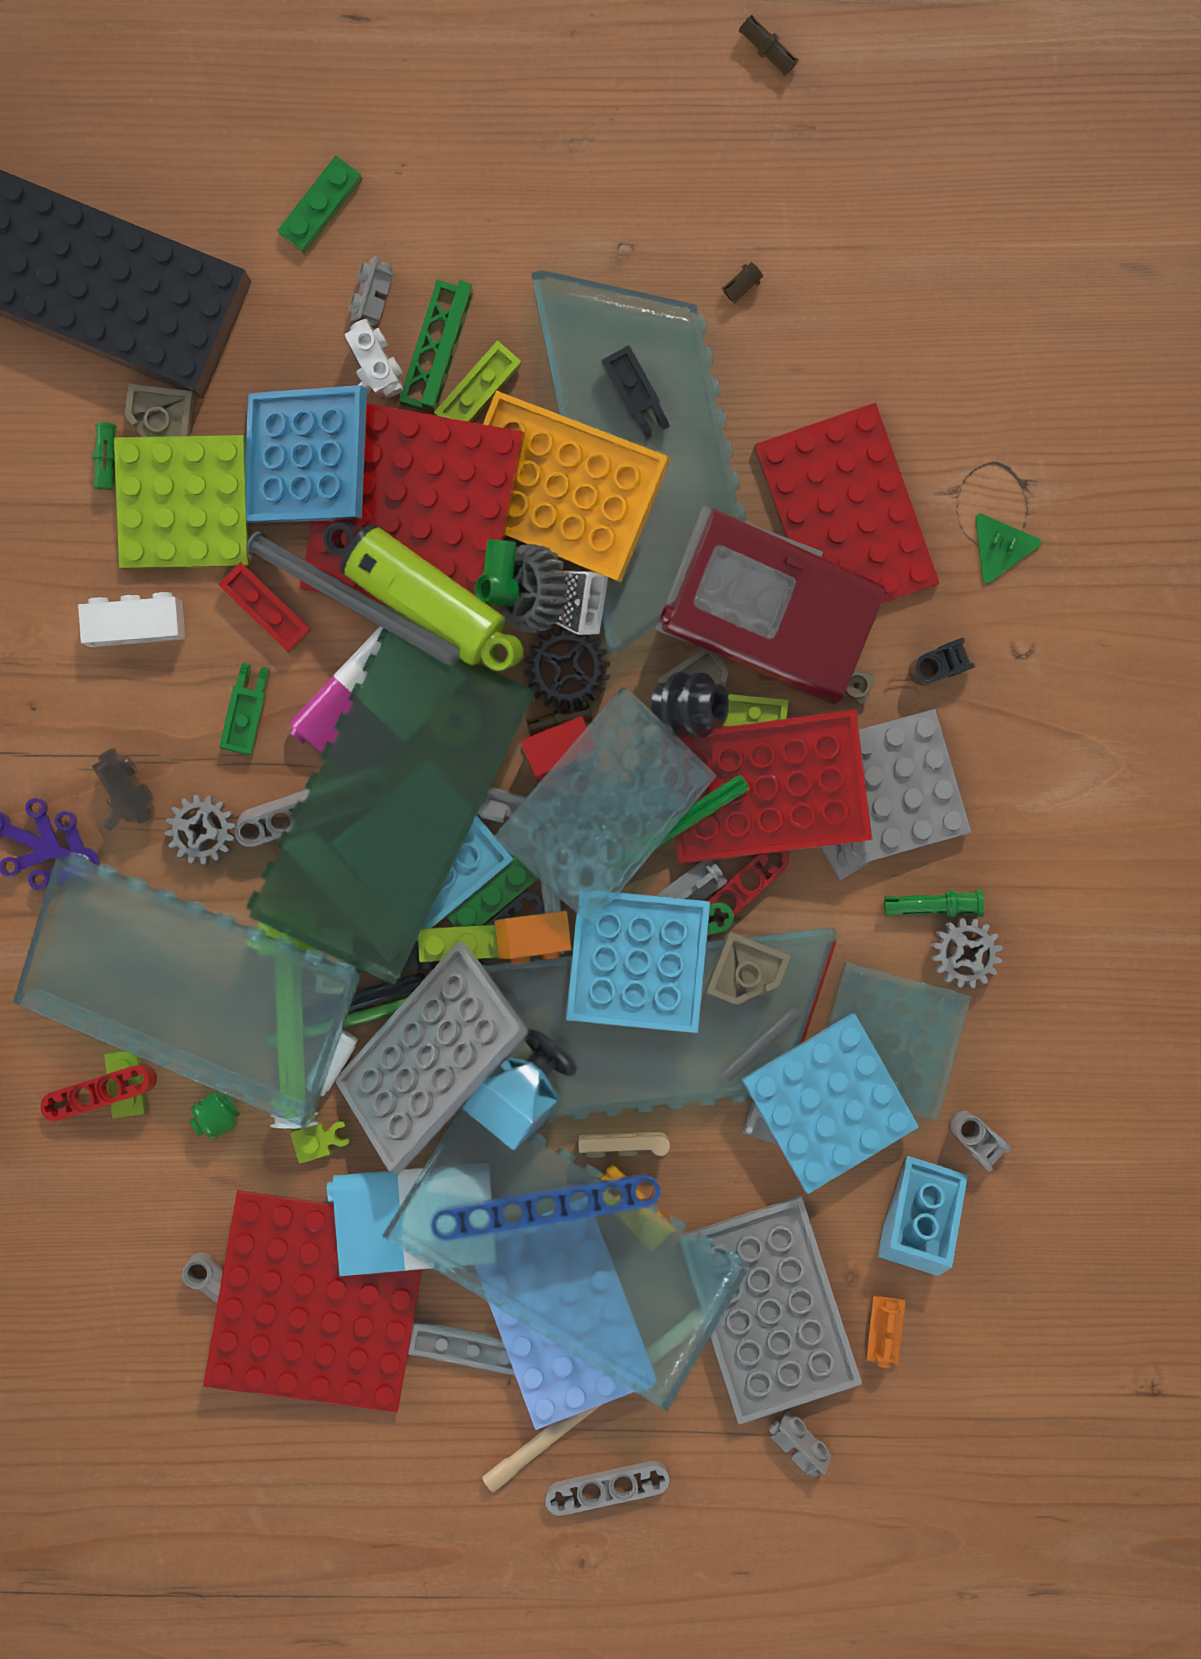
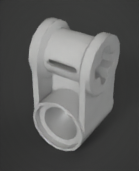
M959 1111L951 1118L950 1130L953 1135L988 1172L993 1170L992 1165L1005 1152L1009 1153L1012 1150L994 1130L990 1129L971 1112ZM972 1120L974 1122L973 1131L968 1135H962V1125L966 1121Z

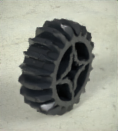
M560 626L561 635L555 636L552 628L547 630L550 637L548 641L542 635H538L537 640L542 645L540 649L535 645L529 646V650L536 655L535 658L529 656L524 658L525 663L533 665V668L524 670V675L535 677V679L527 683V687L530 689L539 686V689L533 695L534 698L539 699L544 694L547 695L543 703L545 707H549L552 700H556L555 709L557 711L562 710L563 702L568 703L569 711H574L573 702L579 701L581 708L586 707L587 705L584 700L586 696L592 702H596L597 696L592 691L596 689L603 693L605 687L598 683L599 679L607 681L610 678L609 674L601 672V669L610 667V661H600L599 659L607 655V650L605 648L598 651L595 650L601 642L600 639L595 638L589 643L587 640L590 634H583L582 637L577 636L578 634L572 632L569 635L566 634V628ZM559 644H575L574 648L565 656H558L548 652ZM584 649L589 653L594 663L593 677L587 675L578 666V661ZM573 658L572 667L576 674L574 673L570 676L568 673V676H563L561 679L562 670L558 663L564 662L566 664V661H571ZM542 660L547 662L556 671V676L550 688L547 687L541 678L540 667ZM569 681H577L586 685L584 689L574 694L559 693L561 688Z

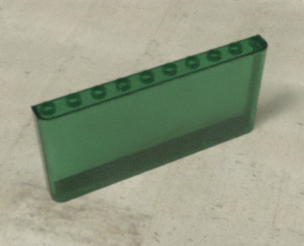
M382 628L377 642L382 645L377 655L370 653L362 670L368 674L363 684L356 682L348 698L353 704L348 714L341 712L334 726V730L339 733L334 743L327 741L319 757L324 763L319 773L312 771L305 785V789L310 792L304 803L299 800L296 803L290 816L295 822L290 832L283 830L275 846L276 849L280 850V853L275 863L270 860L267 862L260 877L265 880V883L260 893L255 890L253 891L245 908L251 911L249 918L395 985L525 715L535 690L479 662L475 665H470L459 658L453 665H447L387 629Z

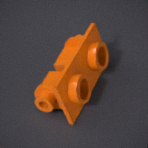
M873 1296L866 1361L878 1362V1366L882 1368H891V1364L898 1365L905 1299Z

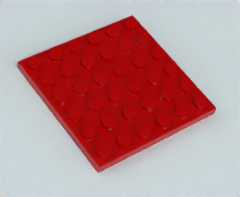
M366 403L362 519L312 521L305 561L380 604L387 606L340 572L339 566L343 556L331 554L326 549L323 541L325 530L331 524L355 522L364 529L367 525L373 523L475 596L476 581L484 574L487 539L504 541L525 433L523 431ZM344 531L341 535V541L346 547L349 543V536ZM300 582V589L322 593L307 583Z
M237 1190L203 1387L398 1413L422 1269L339 1276L333 1203Z

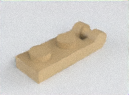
M663 1132L579 1135V1153H586V1157L589 1158L604 1157L605 1152L618 1151L619 1156L638 1155V1150H652L654 1154L662 1156L670 1150L669 1138Z

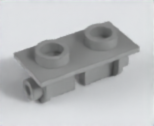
M376 255L368 260L367 263L363 262L359 269L357 281L361 282L358 294L354 293L349 303L348 311L352 313L349 323H354L360 318L367 319L370 326L375 328V324L380 322L385 301L374 297L375 292L384 296L387 295L393 272L391 271L392 266L388 263L380 262L379 266L376 265L378 260Z
M482 785L480 801H478L475 811L476 814L481 815L482 819L486 818L503 823L504 817L509 816L511 817L509 825L525 828L529 831L532 828L538 829L542 819V814L529 806V800L532 797Z
M703 860L657 895L659 897L703 901L728 881L712 860Z
M786 1409L781 1423L775 1421L768 1428V1431L771 1433L770 1437L785 1453L794 1447L797 1449L791 1455V1459L806 1475H811L813 1478L818 1476L820 1472L825 1475L832 1456L828 1448L807 1430L800 1418L795 1417Z

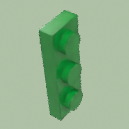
M335 155L278 228L279 235L305 254L362 181L361 174Z
M518 853L513 858L514 860L446 915V917L455 927L483 925L540 877L524 857Z

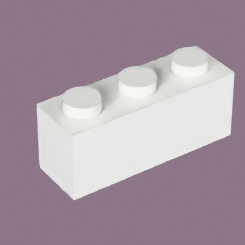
M170 592L152 594V599H140V595H124L120 597L121 601L108 602V598L103 597L88 599L89 604H78L81 643L89 647L183 640L185 639L183 601L177 597H172Z

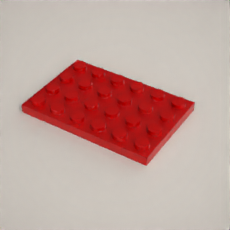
M876 402L754 445L786 538L823 552L822 558L884 585L885 595L881 605L940 583Z
M856 709L715 728L705 738H695L691 735L685 738L672 737L670 734L663 735L672 817L739 775L745 778L750 788L741 796L675 837L678 863L873 840Z

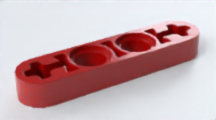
M778 851L782 855L779 858L781 865L780 867L772 865L766 870L767 873L771 874L768 879H765L762 871L754 867L757 861H759L760 866L768 862L767 853L757 854L707 901L710 904L717 903L721 895L731 894L736 900L735 908L732 910L735 916L786 869L789 863L787 851ZM747 872L756 873L760 881L758 887L751 891L746 890L741 883L742 876ZM719 908L714 909L718 915L724 918L723 920L728 918L727 912L722 913ZM714 918V919L711 921V922H716L717 925H718V927H721V926L724 925V924H723V920H722L720 923H718V921H717L716 918ZM716 933L707 935V939L714 936Z
M146 1063L137 1064L48 1093L41 1100V1112L47 1120L54 1122L147 1093L156 1086L157 1073L151 1065ZM139 1075L144 1076L145 1081L129 1086L128 1079L138 1077ZM109 1079L114 1080L118 1085V1094L115 1097L109 1095L106 1090ZM82 1088L90 1093L91 1100L88 1106L83 1105L79 1100V1092ZM68 1099L69 1106L57 1110L54 1109L53 1104Z

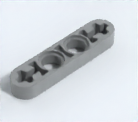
M647 1461L557 1481L548 1487L545 1504L552 1514L563 1516L658 1495L668 1488L669 1471L660 1461ZM651 1471H656L659 1476L663 1475L659 1478V1484H653L652 1480L642 1481V1488L638 1489L635 1474L640 1473L641 1480L648 1479ZM619 1477H628L633 1484L631 1489L627 1492L617 1491L614 1487L615 1480ZM593 1483L600 1487L601 1493L596 1499H588L583 1495L582 1490L587 1484ZM573 1487H577L579 1502L574 1503V1496L565 1498L564 1505H559L557 1500L552 1501L555 1498L556 1492H561L562 1496L566 1497L573 1495Z

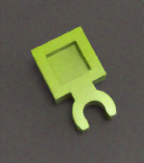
M344 1120L337 1121L326 1131L323 1122L291 1131L290 1135L299 1164L330 1155L332 1153L331 1144L338 1147L348 1145L352 1141L351 1137L341 1139L336 1134L337 1129L345 1127L347 1122Z

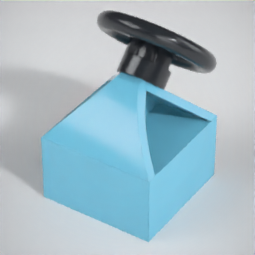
M527 1029L529 1032L524 1036L526 1044L533 1051L526 1061L512 1057L507 1059L493 1070L472 1093L462 1108L512 1150L519 1147L543 1126L561 1099L548 1080V1075L553 1069L569 1077L574 1076L577 1072L576 1064L569 1054L547 1035L535 1029Z

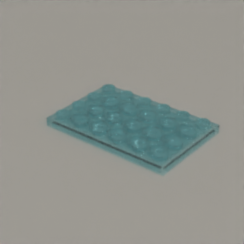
M621 688L494 838L581 918L592 925L717 775L675 734L668 732L665 725L627 688Z

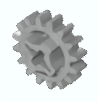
M194 795L193 803L189 799L183 798L181 800L182 809L172 807V811L176 814L175 818H166V822L172 825V829L165 831V835L173 836L174 838L168 846L170 848H180L177 853L179 858H183L188 854V863L195 864L198 857H200L202 864H209V856L215 861L221 860L219 851L229 853L231 849L227 842L236 841V837L230 834V830L235 829L237 824L229 823L228 820L234 815L233 811L223 812L222 810L226 803L219 801L214 805L213 796L208 795L203 802L201 795ZM200 808V810H197L196 816L189 820L184 819L188 813ZM215 814L221 822L222 829L218 828L214 821ZM203 824V827L207 828V833L200 834V832L195 831L196 825ZM181 831H184L189 839L188 844L183 840ZM218 840L217 844L211 849L203 851L208 842Z
M958 918L957 927L951 922H947L946 928L948 931L946 933L937 931L936 934L941 939L940 943H931V946L938 949V954L930 957L931 960L940 962V965L935 968L937 973L946 972L944 981L949 983L956 978L955 986L962 988L964 982L967 981L970 988H975L977 979L981 983L986 984L988 983L987 973L997 974V971L992 966L994 963H1002V959L996 957V952L1003 950V946L994 945L993 941L999 936L997 933L987 934L990 927L988 924H983L978 928V919L971 918L967 925L964 918ZM971 931L980 937L971 941L962 932ZM950 941L952 944L951 951L946 956L947 945ZM963 946L972 948V951L969 953L971 959L960 958L964 953ZM987 950L986 961L983 964L981 962L983 952ZM963 965L966 966L971 974H959L953 969Z

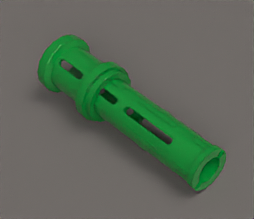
M976 889L975 892L963 893L948 890L945 894L884 896V915L889 917L896 915L946 914V917L956 918V915L976 914L977 917H983V890Z

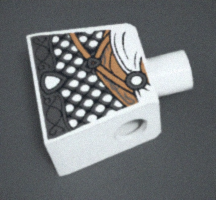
M564 570L563 572L568 574L565 579V585L569 587L565 590V597L568 601L563 603L564 613L558 615L559 620L556 624L579 635L599 634L608 577L594 571Z

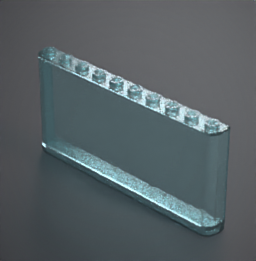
M70 853L69 856L55 859L13 1003L304 1128L312 1122L360 980V975L355 972L356 968L347 963H334L326 960V956L321 952L315 950L305 951L295 947L296 944L289 939L268 936L265 934L266 931L260 927L239 924L235 922L236 919L231 915L210 912L206 910V906L196 901L186 902L176 898L177 894L167 889L157 890L147 886L148 882L144 879L118 874L119 870L115 867L89 862L90 858L86 855Z
M467 1099L460 1107L382 1237L667 1411L746 1276L748 1270L741 1266L744 1259L728 1249L724 1254L713 1248L716 1242L700 1232L694 1237L685 1231L688 1225L672 1215L667 1220L657 1214L660 1208L656 1205L450 1241H442L436 1238L431 1230V1220L434 1213L440 1208L603 1181L601 1178L604 1173L589 1164L585 1168L575 1164L573 1161L576 1156L560 1146L557 1151L545 1145L548 1139L537 1132H534L519 1147L512 1150L462 1109L468 1101ZM616 1187L607 1188L603 1193V1201L608 1205L617 1203L620 1199V1190ZM575 1193L570 1199V1207L574 1210L584 1209L588 1203L587 1195L584 1193ZM549 1198L541 1199L536 1206V1210L543 1216L550 1215L555 1209V1202ZM509 1204L503 1211V1216L509 1221H516L522 1215V1208L517 1204ZM477 1209L471 1213L470 1221L474 1226L482 1227L488 1223L489 1215L486 1211ZM443 1215L437 1220V1227L442 1232H450L456 1226L455 1219L449 1215Z

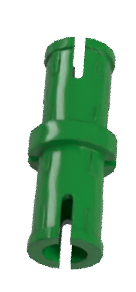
M98 422L95 424V451L91 452V459L94 460L93 489L112 491L114 490V438L116 425ZM104 444H106V469H105V470H103Z

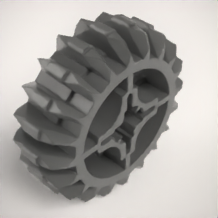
M526 544L516 548L513 579L518 584V597L514 605L511 607L501 606L500 614L506 616V624L512 625L513 629L527 631V633L545 631L546 629H551L552 624L558 623V615L564 613L562 605L568 601L565 597V590L569 588L565 585V579L568 574L562 571L564 562L558 560V553L550 551L548 547L536 544Z

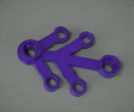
M30 799L25 806L26 813L34 817L41 837L12 825L10 818L5 813L0 812V837L6 836L36 850L17 858L7 857L1 860L0 872L2 875L7 877L17 876L21 870L52 858L64 862L65 864L47 872L36 870L30 874L28 879L29 885L33 889L42 890L46 889L50 883L70 875L84 880L92 878L98 872L100 859L95 851L84 847L76 826L77 817L74 813L62 811L55 817L57 828L65 831L71 849L68 850L61 847L58 843L47 814L48 805L43 799ZM36 802L41 804V811L38 814L32 811V806ZM65 815L71 818V823L68 827H64L61 822ZM82 857L87 860V866L83 870L78 867V860ZM9 861L15 864V870L12 873L6 870V864ZM38 874H42L45 879L41 886H38L35 882Z

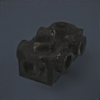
M115 748L102 753L98 757L99 762L94 764L92 768L110 795V798L106 801L109 807L112 808V811L101 825L113 832L122 818H124L125 822L137 821L138 824H141L155 816L153 811L155 807L151 802L154 800V796L145 783H139L135 776L138 770L133 761L128 756L124 757L122 754H118Z

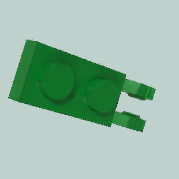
M242 662L236 686H233L219 749L253 756L267 696L265 692L268 687L270 668H261L258 674L256 690L246 689L251 675V665Z

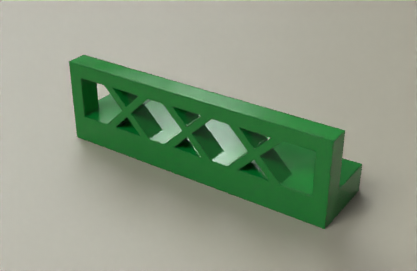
M436 280L399 403L433 414L439 407L474 295L472 283L459 280L457 286ZM442 290L455 294L451 308L444 312L438 303ZM437 308L439 314L434 317V313ZM443 319L445 327L442 337L433 342L428 333L430 326ZM426 339H428L430 345L424 347ZM434 350L436 356L432 369L424 373L419 364L422 355ZM418 368L421 375L415 377ZM424 380L426 388L422 401L408 397L411 387Z

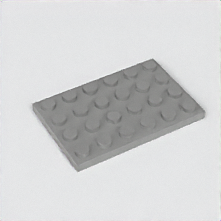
M458 941L339 1074L335 1082L388 1171L399 1175L529 1031L470 948L465 943Z
M801 1195L678 1235L739 1425L862 1384ZM716 1304L718 1308L710 1313L709 1309Z

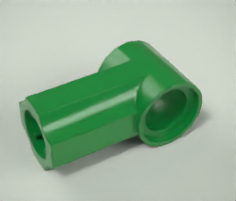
M487 539L484 574L477 579L475 585V596L485 604L511 607L515 604L518 597V584L513 579L517 543Z

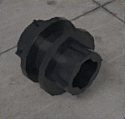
M676 672L668 678L667 682L657 683L658 686L655 688L651 700L652 717L658 725L665 726L667 732L672 737L685 738L691 735L695 738H705L711 734L713 729L723 728L729 713L728 693L723 685L715 684L709 674L696 672L690 676L683 672Z

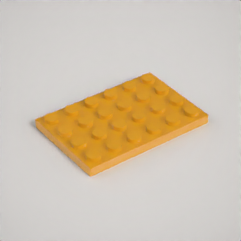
M496 390L483 424L523 431L525 433L505 535L526 544L548 547L550 551L558 553V557L621 582L671 458Z

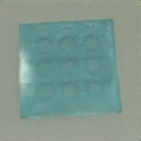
M844 962L827 1028L851 1013L856 1014L911 1114L938 1121L971 996Z

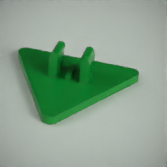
M979 513L975 517L982 581L985 584L990 583L1041 545L1039 538L987 515Z

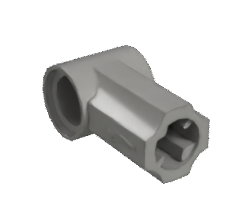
M204 1252L196 1253L189 1258L183 1269V1281L188 1287L199 1289L213 1301L218 1302L223 1269L214 1262V1259L209 1254ZM195 1264L203 1265L207 1270V1275L203 1277L194 1275L191 1266Z

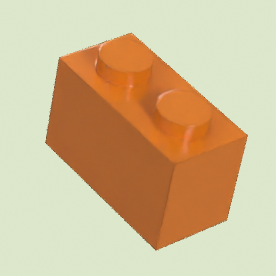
M567 911L494 920L499 959H511V965L531 962L530 956L540 954L542 960L561 958V951L572 950Z

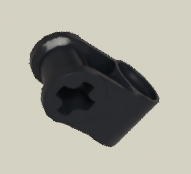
M964 637L944 644L936 650L925 653L915 659L909 667V675L912 681L918 685H928L975 668V664L969 661L963 645L965 643ZM925 661L931 664L933 668L931 677H926L921 673V662Z

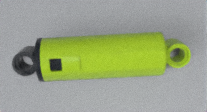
M341 522L331 524L325 530L323 541L326 549L335 556H343L339 566L341 573L401 616L458 647L459 658L464 662L475 665L483 659L484 663L493 670H503L520 662L523 656L522 644L516 637L502 634L505 618L377 525L372 523L363 529L355 522ZM344 531L349 536V543L346 547L341 541V535ZM499 644L504 645L508 651L505 661L498 656L497 648Z

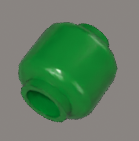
M214 1091L192 1105L191 1111L194 1117L189 1122L198 1136L205 1133L210 1140H216L236 1127V1117L240 1113L227 1093L222 1095L218 1091Z

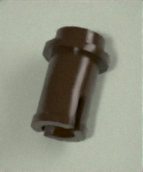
M752 262L748 265L743 264L741 266L742 271L721 288L727 298L734 304L754 285L759 286L761 284L760 280L763 278V274Z

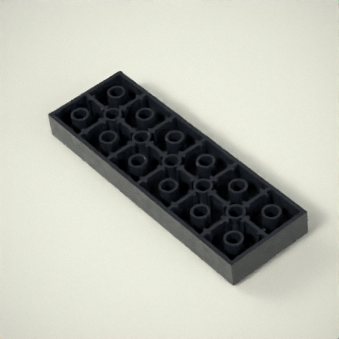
M0 170V316L178 389L192 391L195 396L203 398L252 283L245 269Z

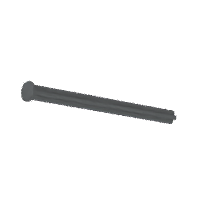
M257 531L249 538L246 551L251 556H260L447 665H453L459 659L458 647L266 539V535L263 532Z

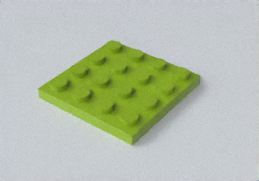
M244 435L114 438L119 568L237 566L240 562L244 566H250V554L246 551L249 540V524L246 521V438Z

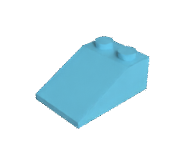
M906 1156L883 1225L877 1257L936 1276L952 1268L968 1175Z

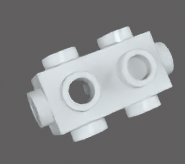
M367 319L356 322L350 327L351 331L344 335L361 365V368L356 371L358 377L362 380L359 385L367 388V395L373 389L380 398L383 396L390 398L399 394L403 390V385L398 376L402 375L403 372L394 356L390 359L388 358L384 347L388 346L382 332L379 328L374 330Z

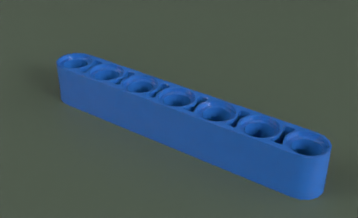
M638 1174L447 1206L438 1209L434 1213L431 1220V1230L436 1238L442 1241H450L645 1208L654 1205L659 1200L661 1188L653 1177L647 1174ZM644 1181L650 1182L653 1186L652 1195L647 1199L638 1198L636 1195L637 1186ZM610 1187L618 1188L621 1193L619 1201L613 1205H608L603 1201V1193ZM575 1193L587 1195L588 1203L584 1209L574 1210L570 1207V1199ZM544 1198H549L555 1202L554 1211L547 1216L539 1214L536 1210L538 1202ZM509 1204H517L522 1208V1215L516 1221H509L503 1216L504 1208ZM477 1209H482L489 1215L488 1223L482 1227L474 1226L470 1221L471 1213ZM443 1215L452 1216L456 1222L455 1228L450 1232L440 1231L437 1227L439 1217Z

